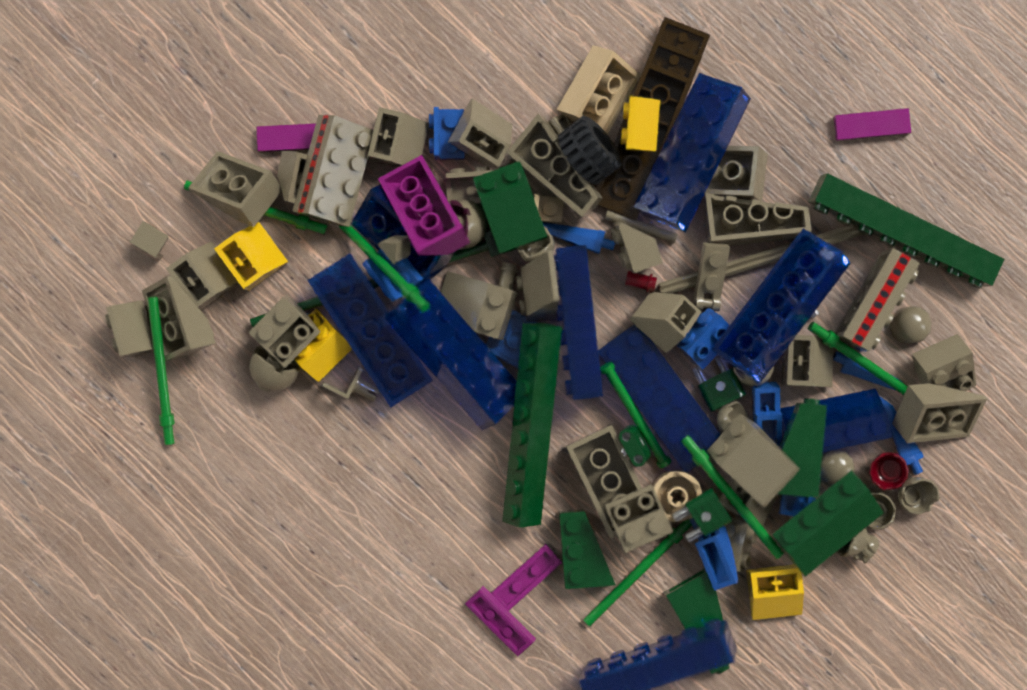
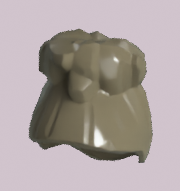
M865 528L837 552L841 557L853 556L855 560L863 561L866 564L878 550L879 541L875 536L868 534Z

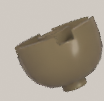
M470 200L449 201L470 241L469 244L460 249L474 247L482 241L488 226V221L482 208Z
M262 345L255 348L249 364L251 377L258 384V387L266 392L287 389L294 383L301 369L295 359L284 368Z

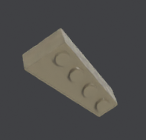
M538 113L507 153L517 162L520 161L526 170L581 217L587 218L603 198L594 185L583 179L570 165L560 148L557 133L545 116Z
M705 193L702 199L707 243H722L734 246L805 239L811 233L809 208L805 206L783 203L774 204L755 199H737V197L733 196L723 197L711 193Z

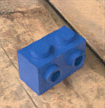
M708 308L699 315L686 336L676 346L692 363L703 370L737 333L721 315Z

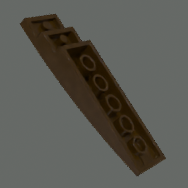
M664 17L633 94V97L660 100L656 152L625 150L626 145L621 144L622 128H627V119H623L614 142L620 155L621 167L597 184L596 189L603 198L598 205L637 220L692 84L710 34Z

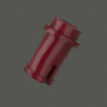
M628 270L625 286L646 290V293H649V291L654 292L657 277H653L651 273L648 276Z

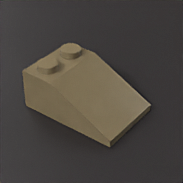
M688 145L682 193L704 197L705 193H711L723 197L733 196L737 197V199L762 200L768 154L759 146Z
M219 151L216 152L188 187L191 192L232 218L253 227L282 191L280 184L270 170Z
M553 250L521 267V276H516L518 291H523L524 299L519 300L521 315H526V322L556 319L559 295Z
M447 271L433 318L503 340L518 293Z
M167 276L142 290L148 312L147 298L158 297L165 361L192 355L215 344L214 333L208 319L172 276Z
M930 383L908 385L892 424L907 443L969 437L987 398L984 395Z
M741 413L707 450L720 467L763 507H766L799 470L755 422Z

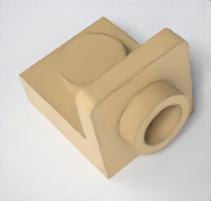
M534 194V200L542 222L561 224L564 201L559 197Z

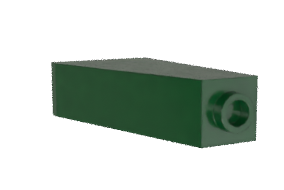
M804 398V403H796L779 448L799 470L777 494L819 498L827 405H819V399Z
M704 568L664 591V594L710 673L714 674L716 672L721 674L730 668L729 664L733 662L717 592L716 590L714 591Z

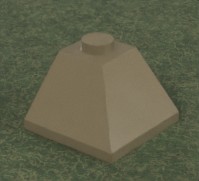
M282 151L277 176L286 202L295 203L307 154Z

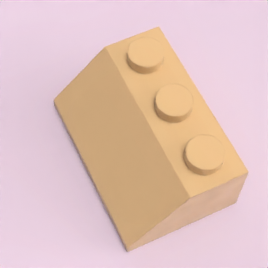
M593 45L557 110L573 123L580 117L587 116L594 120L608 135L624 106V102L627 101L641 75L613 50Z

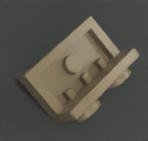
M476 167L473 172H465L464 168L451 169L450 173H445L448 202L451 200H470L476 204H481L473 178L493 170H490V167Z
M731 517L732 522L725 526L733 550L736 571L745 572L751 563L750 552L752 544L756 542L758 536L746 521Z

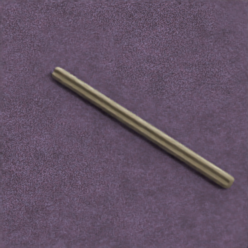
M850 224L727 262L725 277L864 234L858 231V226ZM698 271L659 283L660 293L672 294L696 286Z

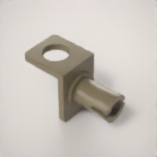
M358 366L345 392L324 381L321 384L323 387L347 399L351 393L355 392L372 402L375 401L377 396L368 392V390L376 394L380 391V387L361 379L360 375L363 368Z

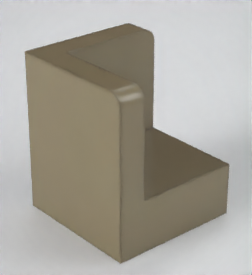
M142 221L130 243L155 258L162 259L163 255L160 252L169 237L149 223Z

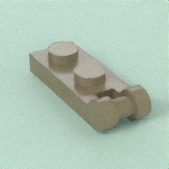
M703 242L693 304L700 311L703 308H710L718 312L721 308V294L730 251L728 244ZM711 293L710 299L704 298V294Z

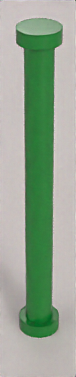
M613 362L604 364L600 367V372L606 375L657 459V466L660 469L668 466L672 462L671 458L665 455L614 370L615 365Z

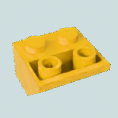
M630 96L629 102H624L623 119H627V128H622L621 144L626 145L625 150L656 152L660 100Z
M257 222L254 227L249 226L233 234L214 248L242 288L250 291L288 263L286 257L260 222Z
M316 308L308 316L321 332L294 359L303 370L319 382L354 347Z
M794 564L746 570L752 620L802 615L804 601L802 573Z

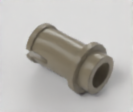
M503 262L502 267H499L501 273L498 286L512 290L515 274L518 273V270H516L517 265Z

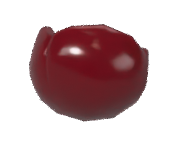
M892 452L877 455L871 462L869 469L872 483L882 490L898 489L906 482L909 473L905 459Z

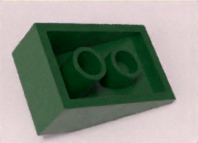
M520 161L473 178L477 194L500 255L548 238Z

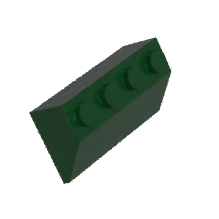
M851 470L822 493L819 498H816L774 532L772 539L806 577L878 519L884 512L869 489Z

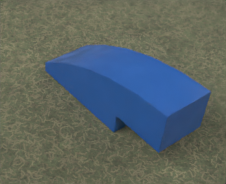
M776 381L765 382L762 385L752 387L753 422L779 447L782 441L780 387Z
M691 518L690 521L693 528H698L699 526L694 518ZM726 526L708 536L703 534L698 537V542L695 545L714 591L737 583L736 565Z

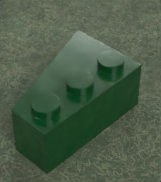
M584 509L559 511L565 589L616 586Z

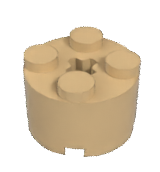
M668 470L660 474L652 484L667 519L672 522H676L672 514L686 507V502L702 493L699 482L693 476L679 470ZM680 490L679 495L682 496L681 499H675L672 502L673 497L671 493ZM690 514L678 522L686 521L693 517Z

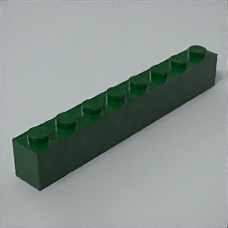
M828 173L820 175L808 203L814 205L813 209L825 215L829 212L837 216L836 220L845 225L852 223L859 227V232L868 236H872V234L881 237L880 242L892 247L897 245L903 248V253L912 257L918 255L925 259L924 263L935 268L941 266L947 269L946 273L955 278L962 276L968 279L969 285L979 289L993 286L1005 260Z
M523 323L502 517V522L518 528L541 525L562 334V327L546 323Z

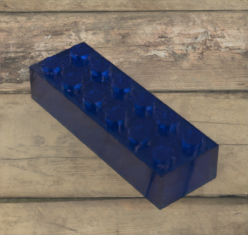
M701 73L698 74L634 205V208L643 216L686 233L751 100L743 87Z
M803 228L711 350L723 361L760 385L851 262L841 250Z
M586 245L556 248L554 263L558 279V295L560 297L557 321H562L563 324L560 346H565L566 355H562L563 371L568 370L569 380L564 381L566 395H571V400L603 397Z
M353 252L307 280L390 408L433 381L434 377Z
M428 278L416 286L420 291V295L429 304L428 310L422 312L413 302H408L403 298L384 318L483 431L496 425L514 406L517 381Z
M633 324L596 351L604 364L613 362L616 374L639 412L683 472L688 473L697 466L691 459L693 456L681 442L685 436L689 435L700 450L704 449L711 456L707 450L720 437V433L653 341L642 330Z
M718 618L706 622L704 627L698 629L695 626L688 627L682 630L679 635L673 637L671 634L664 635L657 639L658 642L649 645L648 642H643L634 646V650L628 652L619 650L612 653L610 658L601 660L600 657L587 662L578 681L582 690H650L735 662L737 645L727 619L722 621Z

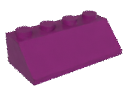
M422 155L378 178L419 255H449L470 243L461 223Z

